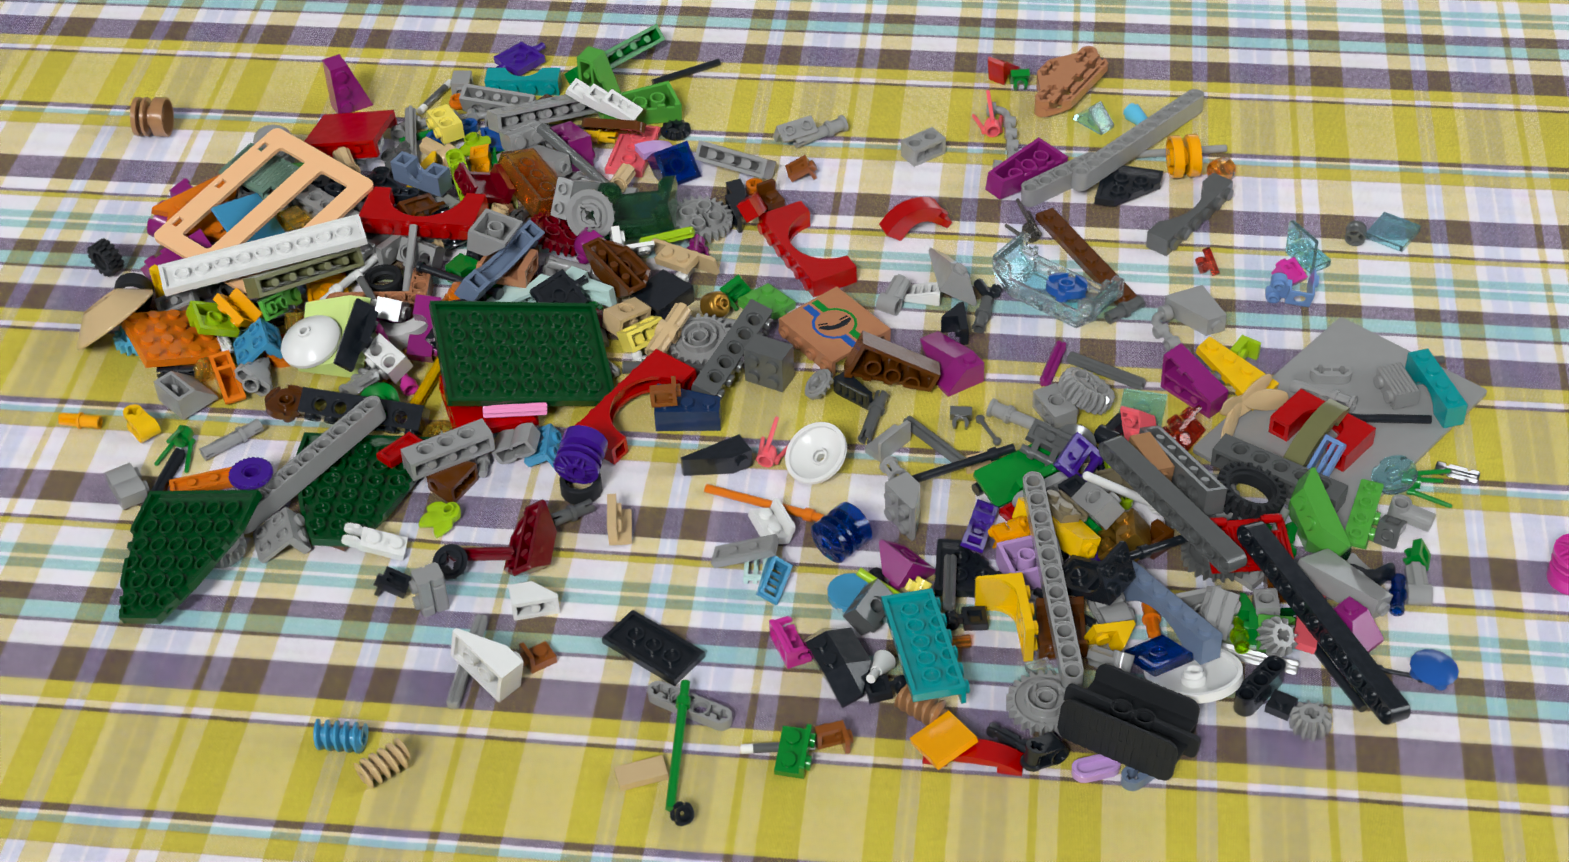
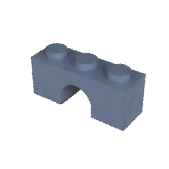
M403 151L390 162L395 181L442 197L452 187L450 170L446 166L433 162L424 170L419 164L418 156Z

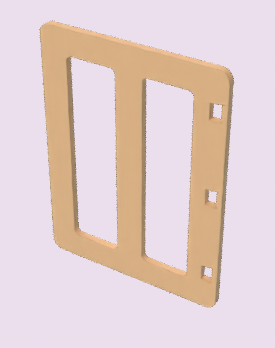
M275 128L268 132L154 233V237L157 243L182 258L204 254L247 242L322 174L347 188L303 228L343 218L373 190V182L288 132ZM266 144L267 147L265 149H263L262 151L258 150L260 147ZM279 151H284L304 163L212 247L204 248L185 236L211 212L212 207L218 206ZM222 181L225 182V184L220 188L216 187ZM181 219L182 222L175 227L173 224ZM277 268L223 282L234 289L239 288L247 296L243 282L244 278Z

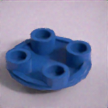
M1423 649L1417 651L1410 660V676L1415 680H1421L1426 684L1432 685L1437 690H1445L1448 685L1458 678L1459 670L1457 664L1450 656L1441 651Z

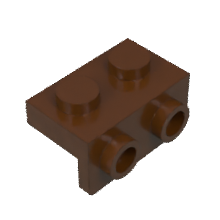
M427 193L400 201L396 208L407 215L431 216V213L444 208L446 203L444 201L436 203L431 194Z

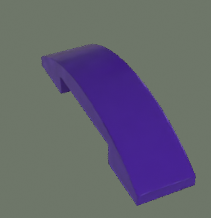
M977 499L960 546L982 554L989 536L988 529L993 525L999 507Z

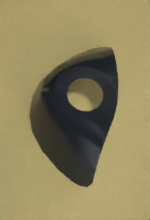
M1351 553L1347 560L1349 564L1380 586L1395 577L1396 570L1392 562L1376 569H1370L1355 553Z

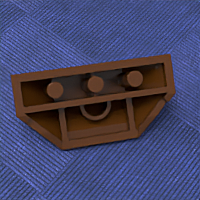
M597 237L582 245L594 274L602 283L614 287L617 298L631 295L646 287L651 269L628 246L614 241H607L602 237Z

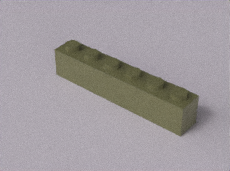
M357 247L244 278L243 282L248 299L262 298L358 268L365 264L361 249Z

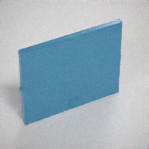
M254 193L212 207L211 211L226 232H228L263 200L259 194ZM273 217L247 242L282 234L285 231L276 218Z

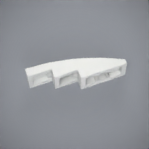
M577 78L567 88L565 93L596 111L621 120H636L643 111V108L613 89L607 92L596 84L590 87Z

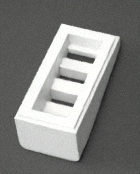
M937 282L911 284L907 291L910 294H905L903 302L940 306L943 292L939 291Z

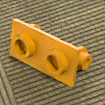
M1019 516L1008 520L1006 524L1002 522L992 525L988 529V535L995 539L992 548H996L998 542L1031 535L1027 517Z

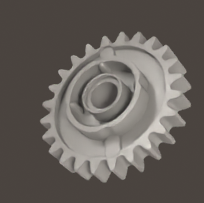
M697 313L695 318L690 315L682 327L680 338L676 344H671L669 347V355L685 364L689 362L705 365L730 330L728 322L723 323V318L716 320V315L708 317V313L703 317Z
M1039 670L1038 675H1035L1030 671L1029 677L1021 675L1020 681L1014 680V685L1009 686V693L1006 694V711H1009V718H1014V725L1021 724V731L1028 728L1030 729V735L1034 734V732H1038L1039 736L1048 732H1056L1060 735L1057 725L1061 705L1065 701L1063 700L1065 688L1061 686L1059 673L1052 675V671L1049 670L1047 674H1044L1042 670Z

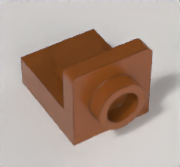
M806 155L785 165L788 177L792 182L808 173L813 180L817 178L815 172L818 170L813 160L809 161Z
M671 376V384L650 385L651 408L678 406L677 397H681V385L676 384L675 376Z
M546 641L529 649L524 642L519 644V654L524 662L523 667L527 666L532 674L557 663V656Z

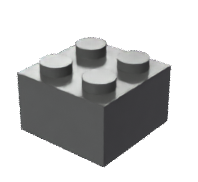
M754 334L743 349L745 381L784 392L795 377L793 345Z

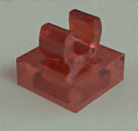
M1210 247L1202 249L1205 257L1195 259L1200 274L1206 273L1209 269L1212 276L1220 274Z

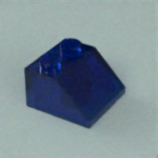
M688 141L654 152L647 157L653 175L666 190L702 177Z

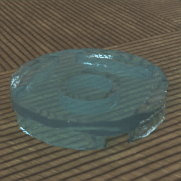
M1393 455L1380 461V465L1377 468L1376 466L1373 468L1371 474L1372 481L1384 484L1382 493L1387 495H1396L1407 491L1414 485L1418 477L1414 461L1407 459L1403 455Z

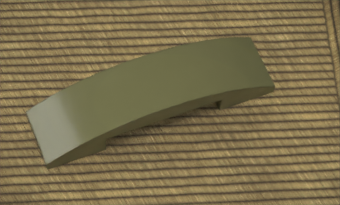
M1331 398L1324 402L1302 426L1283 458L1307 467L1312 459V453L1319 446L1325 434H1328L1334 425L1338 426L1350 411V408Z

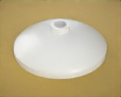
M314 315L299 320L290 327L282 340L281 354L284 360L290 366L299 369L312 368L322 364L335 353L340 344V327L335 320L324 315Z
M816 422L803 427L793 436L786 449L785 464L788 472L794 479L803 484H818L828 480L837 473L846 458V438L831 423Z

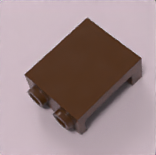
M1069 597L1081 658L1087 657L1088 641L1084 640L1086 634L1084 597ZM1036 598L1035 612L1038 622L1039 659L1054 660L1056 657L1044 598Z

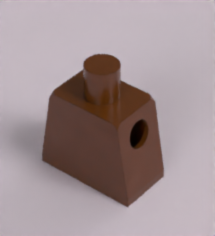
M465 461L426 476L429 490L447 502H457L479 480L477 465L470 461Z

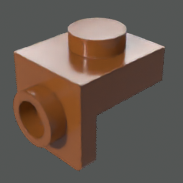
M843 720L824 723L814 727L816 733L815 744L818 750L842 744L845 754L850 753V744L854 743L851 729H846Z

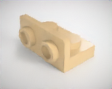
M607 494L609 546L632 544L631 509H622V504L617 503L616 494Z

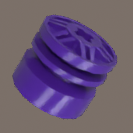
M575 425L568 427L563 433L553 462L554 470L559 476L573 483L588 484L594 482L598 478L602 461L608 448L607 439L602 433L588 426Z

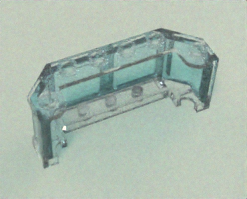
M1024 231L1020 232L993 255L992 272L1009 296L1074 328L1095 321L1097 316L1112 302L1123 296V278L1115 275L1111 279V283L1110 280L1106 279L1102 282V285L1038 255L1039 247L1035 245L1031 248L1028 245L1027 240L1030 239L1031 235ZM1054 273H1069V277L1075 278V275H1079L1088 282L1086 298L1068 299L1067 302H1058L1056 297L1046 291V280Z

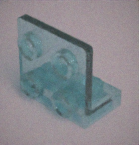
M1290 221L1285 253L1291 258L1295 257L1300 266L1310 274L1313 269L1320 271L1329 267L1331 259L1318 249V240L1296 221Z

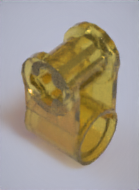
M305 312L284 313L286 333L290 327L304 318Z

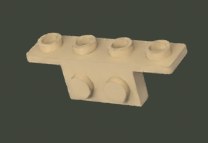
M652 239L655 243L654 251L656 256L654 259L656 264L681 271L685 274H688L693 268L714 275L720 273L714 257L668 243L664 240Z

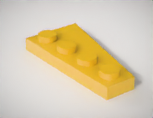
M1210 336L1196 349L1195 353L1213 371H1217L1221 375V380L1225 384L1229 383L1235 389L1237 396L1243 395L1257 379L1266 375ZM1272 378L1266 389H1277L1279 382Z

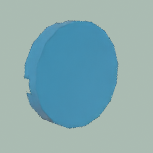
M855 573L837 576L829 583L827 588L828 601L835 609L838 607L842 609V612H845L864 585L868 583L856 576Z

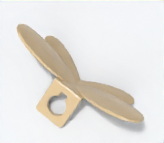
M1271 374L1263 375L1257 379L1243 395L1232 396L1223 403L1220 414L1227 417L1222 428L1221 438L1225 433L1233 436L1239 418L1250 410H1276L1288 401L1289 396L1285 391L1266 389L1272 380Z

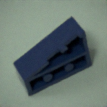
M681 388V397H677L678 406L654 407L656 431H721V400L718 396Z

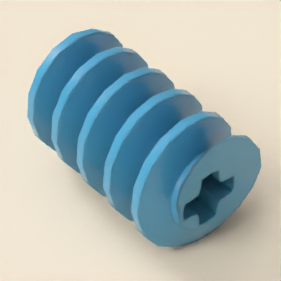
M316 719L313 729L314 745L317 750L325 748L327 751L335 749L337 752L345 750L347 753H351L354 750L356 754L363 752L369 734L367 723H364L362 729H360L359 723L355 722L351 729L349 721H345L343 728H341L340 721L336 720L334 726L331 727V721L328 719L325 721L324 726L321 725L320 719Z

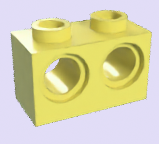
M448 104L427 111V127L429 130H433L436 139H440L444 145L465 138L462 121Z
M650 316L616 332L623 352L634 353L647 347L662 317Z

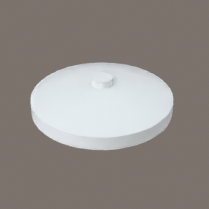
M1180 645L1162 650L1149 658L1144 666V679L1195 700L1197 704L1221 700L1237 691L1243 682V666L1234 654L1224 649H1221L1220 658L1200 665Z

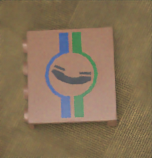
M837 286L779 318L778 331L780 336L789 341L795 349L800 350L810 361L817 364L820 369H828L833 374V377L836 376V363L849 355L862 331L889 342L891 337V329Z

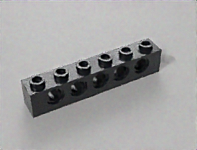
M303 387L297 412L302 414L306 420L317 421V419H323L325 423L334 425L367 397ZM380 399L384 411L387 412V416L373 431H377V428H380L390 434H397V431L404 432L405 435L410 431L416 436H425L430 416L428 408L424 405ZM327 403L326 408L320 411L321 406ZM344 406H347L346 411L343 414H340L341 409ZM407 415V420L400 424L401 418Z

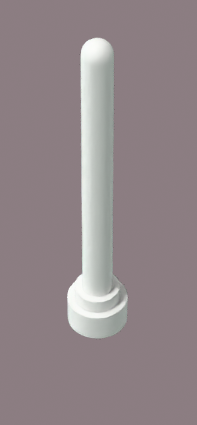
M1086 471L1083 473L1082 477L1084 480L1148 506L1151 513L1161 516L1136 491Z

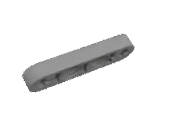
M664 681L650 683L647 688L648 700L656 706L677 714L676 704L673 701L679 695L680 688ZM689 692L691 703L690 709L687 710L686 718L718 731H725L732 726V712L729 708ZM697 707H705L707 709L703 713H696L694 711Z

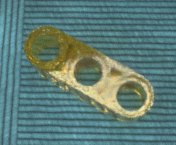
M297 205L277 213L280 225L287 232L301 229L312 220Z

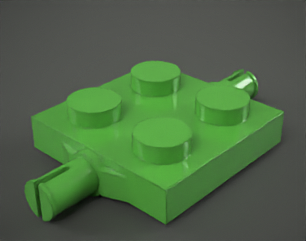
M769 283L755 290L751 289L747 294L739 297L737 305L744 309L750 299L755 300L773 310L771 316L773 320L786 315L789 311L795 309L796 306L794 300Z

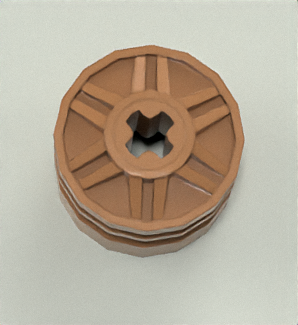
M135 97L132 100L130 123L134 135H144L146 137L151 136L152 133L156 137H169L171 135L174 125V112L169 98L154 97L151 101L149 97Z

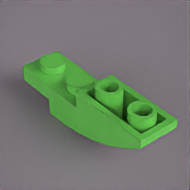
M297 287L265 296L257 302L267 322L289 311V305L297 306L303 301L300 291Z

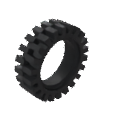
M1239 461L1238 465L1235 462H1231L1230 466L1226 464L1224 468H1221L1217 476V480L1227 488L1223 512L1226 515L1230 512L1233 513L1231 518L1235 520L1237 517H1241V520L1258 519L1263 514L1280 513L1287 499V490L1283 488L1284 484L1282 481L1277 482L1279 478L1276 475L1270 476V470L1267 469L1263 472L1261 471L1262 466L1258 465L1257 468H1253V463L1248 462L1247 466H1245L1244 461ZM1239 483L1252 486L1262 492L1267 497L1268 502L1255 503L1248 501L1236 494L1231 488V484Z

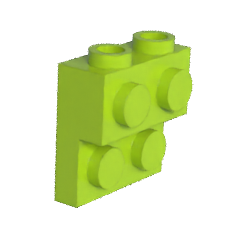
M190 301L186 310V316L190 326L196 327L198 334L238 337L240 333L239 328L231 323V317L228 314L222 313L217 308V303Z

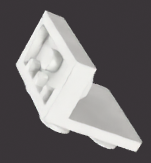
M612 226L609 232L610 241L624 245V231H620L619 226ZM654 241L628 244L626 246L635 254H638V256H646L650 254L649 252L653 251L655 243Z

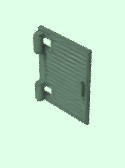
M248 144L222 167L218 173L222 174L255 144ZM275 155L247 179L242 186L256 192L264 200L269 195L268 191L270 189L275 190L300 167Z

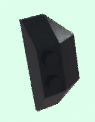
M823 628L802 640L804 645L808 647L810 655L842 708L864 697L865 685L867 683L866 676L871 670L872 661L852 628Z

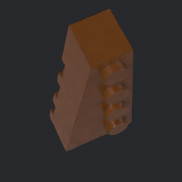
M862 331L844 362V377H860L864 381L871 382V380L883 381L887 385L900 384L904 388L931 392L940 377V364L938 361Z

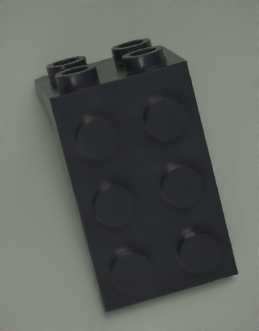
M1120 541L1102 561L1072 555L1062 565L1068 595L1084 597L1086 600L1109 606L1136 578L1128 545L1125 541Z

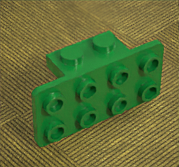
M1041 447L1037 449L1048 456L1051 453ZM1017 450L975 470L973 477L989 501L1000 508L1012 502L1014 496L1023 490V477L1026 473L1031 471L1038 472L1045 479L1061 471L1056 470L1053 464L1044 466V463L1034 458L1031 460L1026 457V454Z

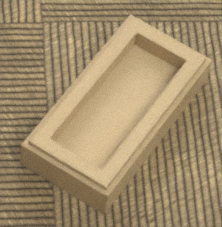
M662 755L614 767L620 791L669 779Z

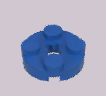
M1054 273L1046 280V291L1056 297L1058 302H1067L1068 299H1085L1088 282L1079 275H1075V278L1069 277V273Z

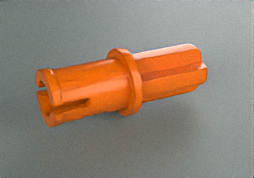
M1141 603L1143 611L1142 622L1146 626L1148 638L1152 640L1159 639L1161 636L1159 627L1161 616L1151 606Z

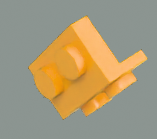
M235 288L229 296L217 293L213 298L218 304L217 308L222 313L228 314L231 317V323L238 328L241 326L248 328L263 316L261 310L239 288Z

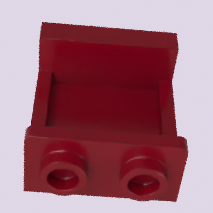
M460 162L454 171V180L464 197L467 193L486 194L488 203L509 204L516 190L501 164H494L489 173L468 171L464 162Z

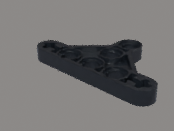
M376 167L370 175L365 176L372 180L375 187H390L395 204L420 196L417 188L402 187L391 179L388 167ZM329 183L324 187L325 192L335 198L347 188L340 183ZM368 195L364 197L360 202H365Z

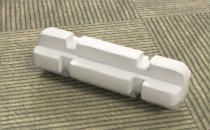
M216 336L221 346V351L229 350L230 353L234 352V347L229 337Z

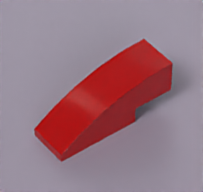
M757 191L750 194L737 205L746 223L757 218L767 210Z

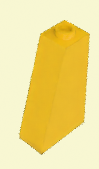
M1023 497L1018 498L1012 518L1019 516L1027 517ZM1052 516L1055 535L1061 550L1070 556L1095 558L1101 537L1081 519H1079V522L1060 523Z

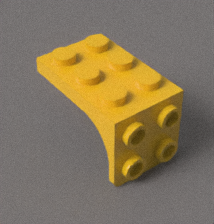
M1023 573L976 577L974 606H985L986 611H999L1010 616L1016 625L1023 661H1033L1034 651L1038 649L1035 636L1038 635V622L1032 618L1035 614L1033 602L1029 603L1028 599L1031 598L1030 587L1025 585Z

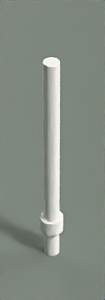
M374 253L364 262V266L356 268L341 282L331 286L329 291L320 300L326 299L331 293L343 292L347 286L356 280L353 275L356 270H360L363 274L378 262L377 254Z

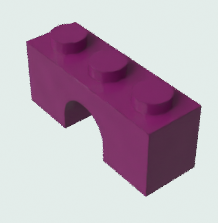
M416 294L413 310L414 319L427 323L428 327L422 334H409L406 352L408 360L433 363L434 356L438 357L437 350L425 338L433 328L429 303L430 301H442L441 297Z

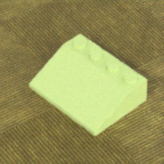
M347 295L306 302L304 318L314 315H324L332 318L340 327L342 339L356 298L369 304L371 298ZM337 350L322 364L307 369L298 368V371L351 378L353 374H358L359 368H364L365 355L362 352L359 354L355 369L352 372L333 363Z

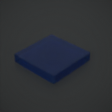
M1163 634L1124 650L1125 653L1135 655L1133 661L1135 665L1154 677L1194 661L1192 652Z

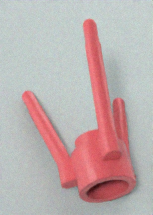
M987 90L990 118L986 119L983 126L975 114H972V117L981 129L982 134H986L988 137H996L1003 132V116L1000 114L999 120L994 118L990 90Z
M778 416L774 419L766 444L764 436L760 440L756 460L763 467H772L773 463L778 465L781 458L786 454L788 445L778 455L777 449L771 445L779 420Z

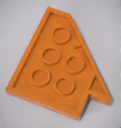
M219 175L153 206L151 214L165 216L168 221ZM222 181L216 187L220 188L225 184V182ZM238 188L219 205L234 200ZM211 211L185 235L188 237L201 229L208 241L217 242L227 232ZM179 219L173 225L176 227L182 220Z

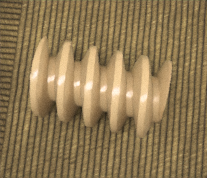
M396 738L393 744L387 743L385 749L379 748L376 754L370 753L368 759L361 758L359 764L354 763V767L362 782L373 789L374 779L381 784L383 783L381 775L384 774L390 779L391 769L396 774L400 773L398 766L400 764L407 769V760L410 759V754L404 743L399 738Z

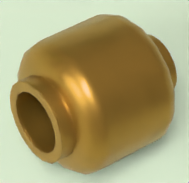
M721 291L707 293L701 298L700 310L703 315L708 313V316L716 315V317L722 318L730 311V300Z

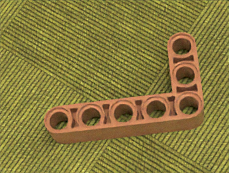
M415 267L409 291L373 293L376 298L380 296L410 303L409 307L412 308L409 319H412L414 317L413 310L416 294L432 296L434 288L433 278L430 274L416 272ZM334 292L329 294L326 299L347 295L366 297L364 292Z

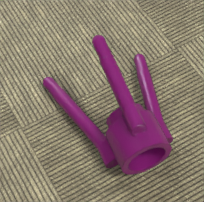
M695 234L694 238H690L689 246L686 249L709 256L708 247L705 246V239L702 236Z

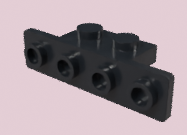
M356 298L333 362L349 372L355 369L359 354L365 348L368 349L373 341L371 334L374 333L379 323L376 321L379 312L375 311L373 305L359 298Z

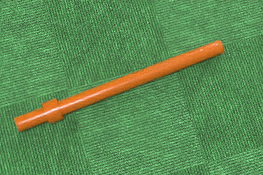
M710 484L705 485V493L763 508H770L772 501ZM782 503L789 515L801 517L803 521L811 523L816 521L828 525L831 523V516L817 513L815 509L807 507L802 509Z

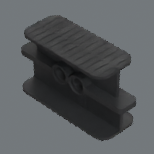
M1102 664L1097 668L1095 679L1087 689L1070 683L1065 689L1063 699L1065 701L1061 705L1057 729L1061 737L1069 742L1071 741L1076 745L1078 744L1083 748H1087L1090 751H1094L1097 754H1101L1104 757H1108L1111 760L1163 781H1167L1173 776L1175 765L1182 755L1194 758L1199 752L1201 740L1194 733L1200 708L1196 701L1188 696L1174 692L1109 664Z

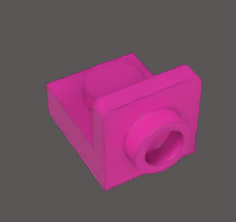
M1295 257L1288 260L1284 258L1275 264L1276 268L1271 273L1272 275L1275 273L1287 275L1288 279L1292 280V286L1305 281L1308 277Z

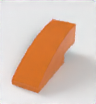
M229 350L209 355V362L225 404L228 405L247 399L241 382L235 378L234 370L236 367Z

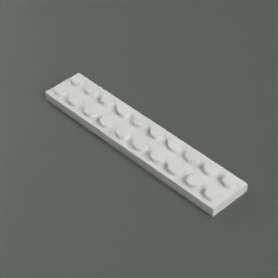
M356 214L158 265L164 294L169 296L237 279L242 276L260 273L269 269L299 263L304 260L318 258L327 254L357 248L368 244L360 216Z

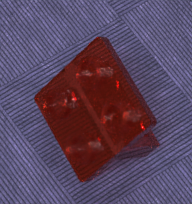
M1200 405L1194 408L1187 407L1179 416L1174 414L1167 420L1168 425L1163 427L1186 451L1206 431L1195 417L1202 409Z

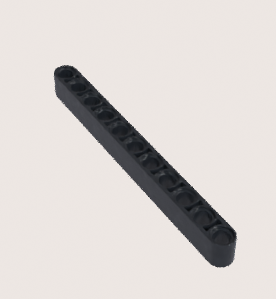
M1257 521L1239 526L1237 528V538L1240 544L1380 722L1390 725L1408 719L1411 714V708L1407 700L1263 521Z

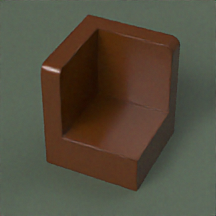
M1157 518L1151 522V543L1154 544L1174 537V530ZM1168 549L1153 553L1150 558L1154 560Z

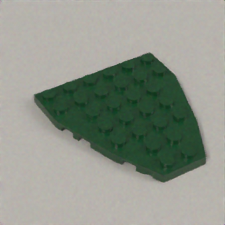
M304 432L296 455L323 433ZM365 436L298 493L300 512L305 519V527L312 545L350 547L341 542L343 535H352L344 531L346 523H356L362 527L376 530L392 514L418 480H412L403 465V461L391 469L377 459L376 453L402 436ZM419 437V438L422 439V440H426V439H429V438H431V437Z
M259 490L150 491L130 529L133 538L127 544L130 553L129 557L124 559L120 579L123 596L119 597V603L121 604L119 619L123 623L161 624L202 583L244 533L262 497Z

